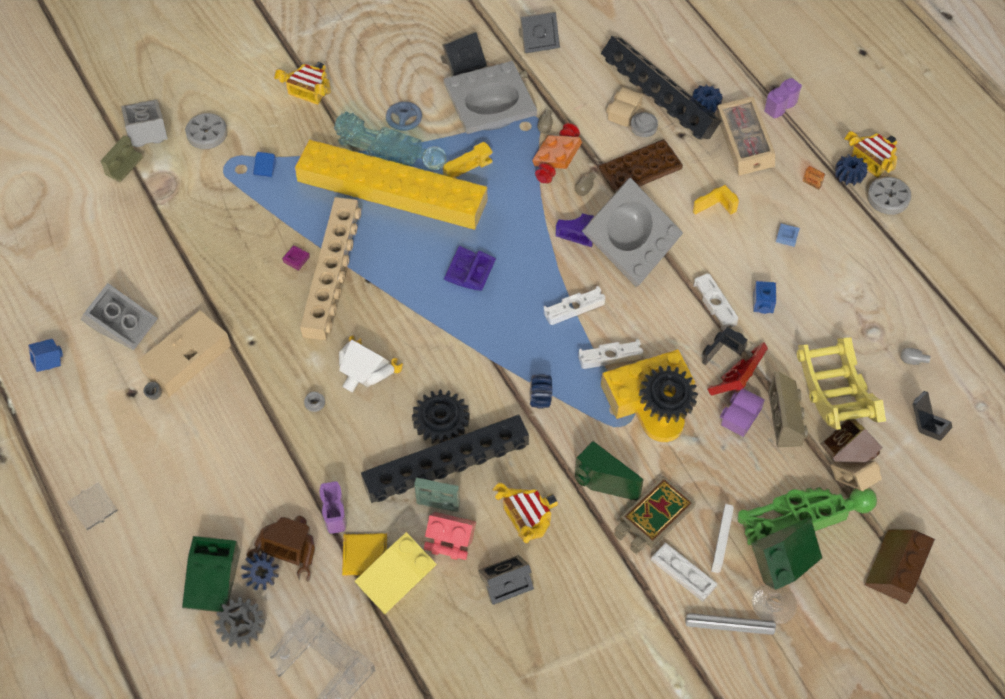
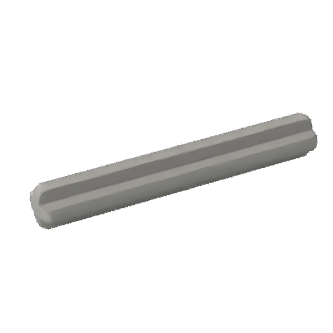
M687 613L685 621L688 627L773 635L776 631L775 622L766 620Z

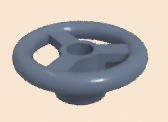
M411 102L395 103L386 112V121L389 126L399 131L411 130L417 127L422 120L420 108ZM392 113L399 117V125L392 121ZM417 115V118L413 123L405 125L406 121L410 117Z

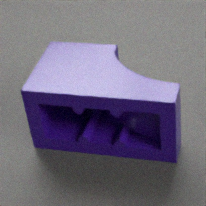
M582 213L580 217L573 220L559 219L556 224V237L592 247L594 243L582 230L594 216Z

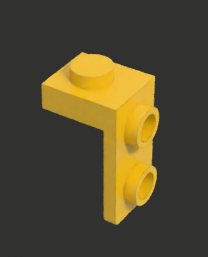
M723 185L720 188L713 189L705 196L698 197L694 202L693 213L696 215L719 202L731 215L737 212L739 199L726 185Z

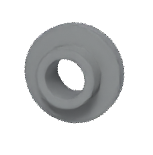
M310 392L304 399L306 409L311 412L320 411L325 405L324 396L318 392Z

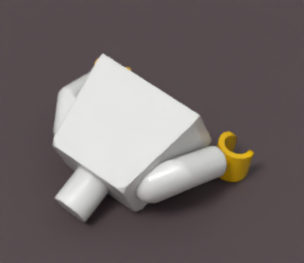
M350 336V342L339 351V371L348 376L342 387L352 393L358 383L369 387L393 373H400L403 368V363L396 365L397 358H393L391 364H388L389 361L362 346L361 338L355 341V336Z

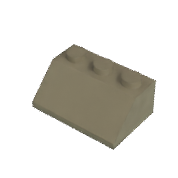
M779 371L774 372L768 395L777 447L802 446L804 439L808 437V429L803 424L805 413L804 408L800 407L801 390L797 389L795 380Z

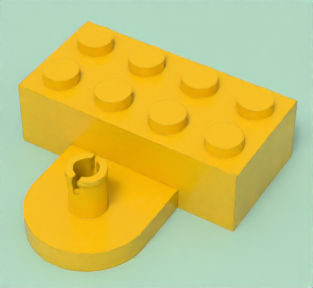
M679 349L602 373L601 388L616 419L636 413L645 433L651 439L658 442H670L677 439L683 431L685 419L679 416L678 422H675L671 417L669 423H667L665 417L658 421L657 414L650 417L652 410L644 411L646 403H640L643 397L638 395L640 389H642L640 384L644 381L643 379L646 374L650 375L652 369L657 372L659 366L664 371H666L668 365H670L671 371L679 367V374L686 371L685 378L692 377ZM694 378L692 379L690 385L695 384ZM664 392L666 396H673L670 392Z

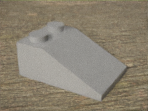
M157 99L121 106L127 135L131 140L132 146L142 147L146 143H161L167 139Z
M107 283L84 312L81 321L97 332L134 350L158 318Z

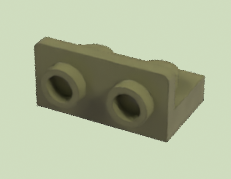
M123 136L102 158L101 164L105 175L121 182L143 156L133 149L130 138Z

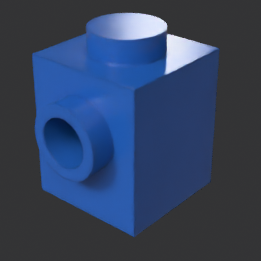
M756 281L753 291V312H760L762 314L774 313L776 306V282Z
M53 339L28 345L30 361L36 372L61 366L62 349L60 345H56Z

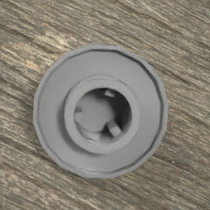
M638 113L631 120V130L637 136L650 137L658 129V120L650 113Z

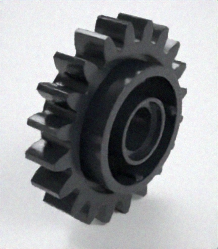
M668 365L666 371L659 366L657 372L652 369L650 375H645L644 381L640 384L642 389H640L638 395L643 396L640 403H646L644 411L652 410L650 417L657 414L658 421L665 417L666 422L669 423L671 417L675 422H678L679 416L685 419L687 413H692L693 407L697 403L695 399L698 393L693 392L697 385H690L693 378L689 377L686 379V371L679 374V367L671 371V367ZM664 392H670L673 396H666Z
M441 389L438 395H435L433 391H431V397L424 394L423 401L417 400L418 407H413L412 421H414V429H417V435L423 434L424 441L431 437L432 444L435 443L436 439L439 440V443H442L444 439L450 440L451 437H458L459 433L465 434L464 427H469L470 413H468V405L464 404V399L458 400L457 393L451 397L449 390L445 395H443Z

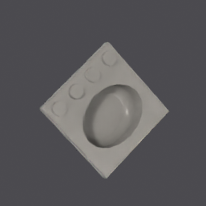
M513 61L444 78L445 88L466 134L481 130L501 129L514 121L537 116V109Z
M631 178L624 182L582 230L635 287L643 282L683 234Z

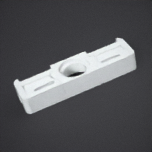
M705 274L695 278L693 286L698 287L703 295V302L712 315L715 314L722 325L721 330H725L729 325L732 327L736 326L738 316L711 275ZM718 299L721 301V304L714 305L710 300Z
M596 286V289L582 295L580 293L562 299L561 303L548 308L544 306V315L548 323L554 325L603 306L605 304V295L601 294L600 287ZM572 302H577L580 305V307L577 309H573L569 306V304Z
M636 339V342L619 344V342L599 345V348L584 351L579 349L578 358L581 368L587 369L642 359L643 349L640 348V340ZM614 351L616 356L608 357L605 352Z

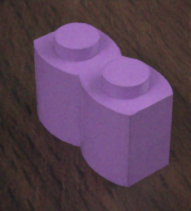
M793 78L785 80L779 88L773 89L768 94L764 112L774 119L782 116L786 109L792 108L797 104L802 85Z
M744 388L739 393L735 392L730 401L732 404L729 408L725 407L721 413V426L744 437L762 410L765 399Z
M337 481L323 483L320 486V498L326 529L329 534L344 532L347 521L341 487Z

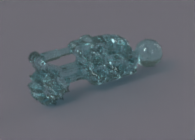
M349 112L342 113L336 119L334 129L337 131L336 134L340 135L338 142L343 146L348 144L356 148H362L367 150L370 156L408 166L413 165L417 158L423 160L424 165L430 170H439L446 163L447 158L443 149L434 146L427 150L423 149L420 139L387 127H382L380 131L367 129L364 127L365 121L361 120L359 116H355L353 112L351 114Z

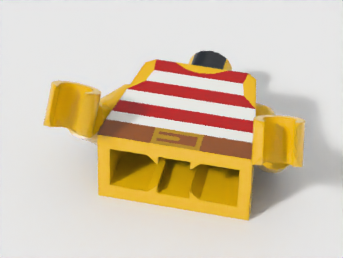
M317 62L314 67L303 64L299 69L290 73H286L281 69H276L274 79H280L281 83L286 82L289 95L319 105L322 97L331 93L330 80L327 79V73L325 72L326 67L321 62Z
M849 131L844 137V140L849 141L850 146L854 145L851 157L856 155L858 159L863 158V162L867 163V171L875 177L879 178L885 170L888 173L895 170L897 156L895 155L897 147L895 145L897 140L894 136H889L885 139L876 133L872 136L858 137L855 132Z
M498 483L492 489L498 492L495 495L497 500H500L502 497L505 498L503 499V509L524 543L527 544L530 540L542 538L545 535L551 522L550 509L558 506V502L553 494L542 499L536 489L507 488L503 483Z

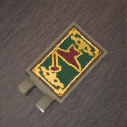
M663 476L620 516L621 523L615 528L614 536L621 541L628 532L632 531L638 537L632 541L631 544L633 546L630 550L637 555L646 545L653 548L695 507L696 503Z

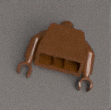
M296 516L294 520L281 517L276 523L263 527L254 543L255 548L249 550L246 556L252 559L253 553H258L260 558L261 551V553H267L269 556L297 566L303 563V566L297 571V576L300 580L301 573L307 572L306 581L308 582L311 579L309 565H312L315 544L313 536L310 535V527L306 525L307 520L303 516Z

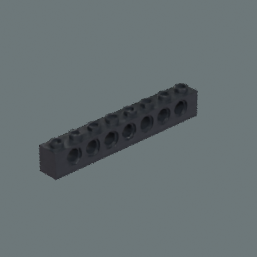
M611 36L601 52V55L606 58L605 61L610 65L616 66L620 74L629 77V81L633 85L642 88V92L645 95L655 99V104L667 109L668 115L680 120L681 126L693 131L692 135L700 140L710 139L722 121L622 37Z
M518 414L361 472L362 482L370 502H382L392 495H400L407 492L408 489L414 488L416 478L431 481L435 479L441 480L451 473L463 472L470 466L484 464L487 460L494 457L500 458L513 450H522L529 445V433ZM502 437H509L510 439H508V440H503V439H501V438H502ZM483 444H489L490 446H489V447H483L482 445H483ZM464 451H469V452H471L470 454H467V455H466V454H462ZM446 458L451 459L449 462L442 461ZM424 466H431L429 469H423ZM405 473H410V474H411V475L408 476V477L402 476V475L405 474ZM386 480L391 481L389 484H383Z

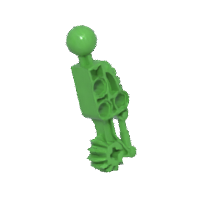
M817 487L816 490L807 488L806 491L794 489L785 495L775 498L773 503L757 507L749 511H739L737 520L746 528L747 543L752 545V542L800 522L801 519L811 518L814 530L818 531L847 520L850 511L855 510L861 514L869 513L877 505L876 493L869 487L864 491L854 489L850 497L844 500L841 494H832L829 491L830 489L822 490L821 487ZM791 501L797 502L798 505L792 504ZM771 510L784 515L775 519L758 518V516ZM820 512H825L828 516H823Z

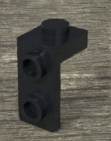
M727 327L723 332L720 331L716 335L711 346L707 345L702 352V363L707 365L723 345L741 355L746 349L748 339L743 334Z
M923 391L915 398L913 408L919 433L941 441L953 428L952 422L933 415L927 391Z

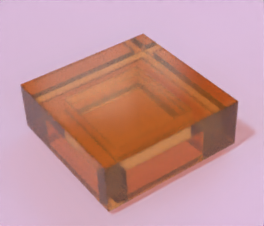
M808 166L805 170L803 182L819 190L823 185L825 173Z

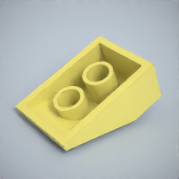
M406 532L354 582L386 614L437 564Z

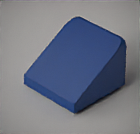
M257 152L253 174L272 177L276 166L275 155Z

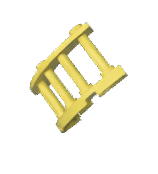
M852 337L837 339L838 343L836 346L809 350L808 344L798 345L797 359L802 364L809 388L810 401L815 403L817 410L828 426L836 430L841 429L840 421L868 417L875 422L886 421L883 400L877 398L873 393L868 394L866 392L868 386L862 374L857 375L854 367L857 365ZM832 354L841 356L843 364L841 368L814 372L811 358ZM843 376L847 378L849 383L848 387L822 391L817 380ZM851 395L855 397L856 402L831 405L827 398Z

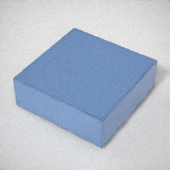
M781 223L776 242L795 247L800 228Z

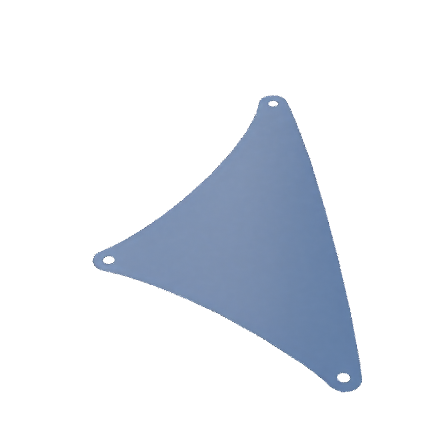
M536 116L514 121L501 129L481 130L469 134L465 132L409 145L359 151V153L443 175V165L448 161L474 150L473 147L482 142L487 143L492 150V154L489 157L493 162L483 168L478 166L456 177V179L487 187L488 201L475 230L297 182L295 166L300 156L275 157L276 166L272 177L253 174L254 156H236L229 159L224 165V176L230 182L320 248L322 247L334 198L357 200L358 207L361 208L360 220L357 219L356 222L357 233L352 238L353 249L348 253V268L420 316L524 380L531 382V377L537 374L550 375L553 387L552 396L586 415L612 427L626 426L634 418L635 413L616 419L610 413L609 402L601 388L602 373L607 372L605 366L581 368L578 358L579 349L584 351L593 349L578 316L550 325L544 315V306L548 308L561 303L562 299L569 297L558 269L546 225L540 182L535 176L539 166H534L532 162L539 150L541 133L537 129L539 119ZM522 122H529L531 129L523 131L519 128V125ZM241 164L247 166V171L244 174H237L235 172L236 166ZM459 246L476 254L480 250L496 258L482 291L468 289L443 280Z

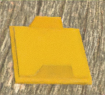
M387 533L344 534L342 575H362L387 550Z

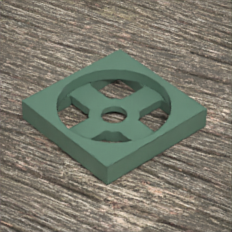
M416 478L414 486L417 504L453 512L459 511V486Z

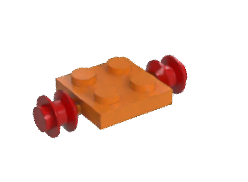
M564 124L563 129L559 132L560 136L547 135L532 160L534 166H539V169L535 172L539 182L551 183L552 177L556 175L554 168H568L582 144L580 137H578L580 131L575 124Z

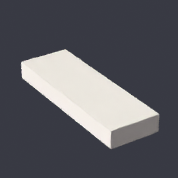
M725 504L711 572L719 573L723 565L734 509L732 505Z
M666 542L651 558L653 563L702 602L717 587L715 581Z

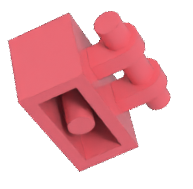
M433 512L429 516L425 537L433 538L435 541L434 543L426 541L424 550L431 551L434 555L443 554L451 556V559L458 560V558L467 560L468 551L461 550V546L468 547L472 543L476 521ZM442 541L453 543V548L443 546Z

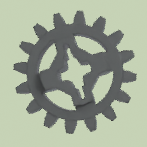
M239 597L238 603H234L230 599V606L228 607L223 604V613H216L220 620L215 621V625L220 627L216 630L217 634H223L221 637L222 642L229 640L228 644L230 647L237 643L238 648H241L244 642H246L248 647L251 646V639L258 641L256 634H263L264 631L260 626L265 625V620L259 619L264 615L263 611H257L259 605L256 603L251 606V599L249 598L243 603L241 597ZM250 612L255 617V623L248 619ZM241 619H243L245 624H240L239 627H237L235 622H240ZM225 623L231 626L230 634L225 629ZM249 632V634L240 637L242 634Z

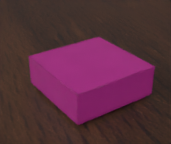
M293 245L282 258V261L299 271L310 258V254Z

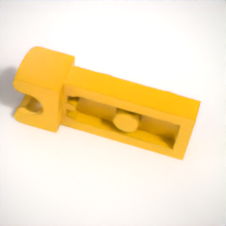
M485 142L474 146V150L464 153L462 156L444 164L443 175L456 178L478 166L483 168L493 162L489 157L492 154L491 148Z

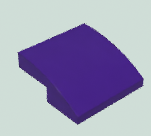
M459 246L443 280L468 289L482 291L496 258L480 250L476 254Z

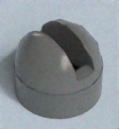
M149 382L145 385L143 392L147 398L155 400L161 397L162 389L156 382Z

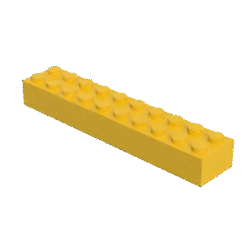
M310 139L295 166L297 182L473 230L476 229L488 201L486 186Z

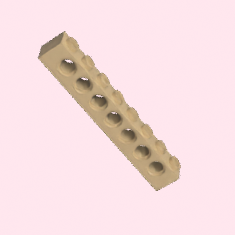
M334 198L300 325L303 338L327 340L328 333L332 332L333 322L331 320L332 316H336V300H339L341 296L340 285L345 281L344 269L349 265L348 253L353 249L352 238L357 233V219L360 220L361 208L358 207L357 200Z

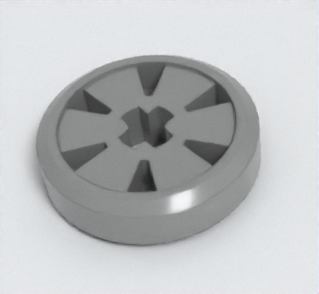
M203 113L193 117L187 123L185 132L187 140L192 146L199 149H211L220 145L225 140L227 127L225 121L219 115Z
M895 177L876 179L872 182L868 191V201L871 206L884 214L893 215L903 212L907 209L911 200V190L908 185Z

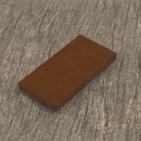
M665 139L599 165L600 172L615 193L629 178L640 187L683 169V164Z

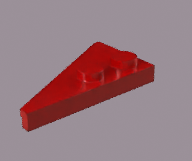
M765 342L751 351L753 356L746 362L744 359H741L728 372L722 375L721 379L723 382L718 385L709 386L707 389L709 394L713 396L731 390L738 391L743 389L768 350Z

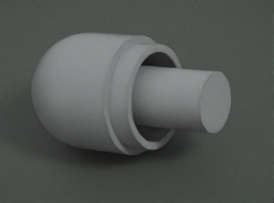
M905 348L901 352V359L904 363L919 365L920 362L928 364L930 362L931 356L922 354V351L919 349Z

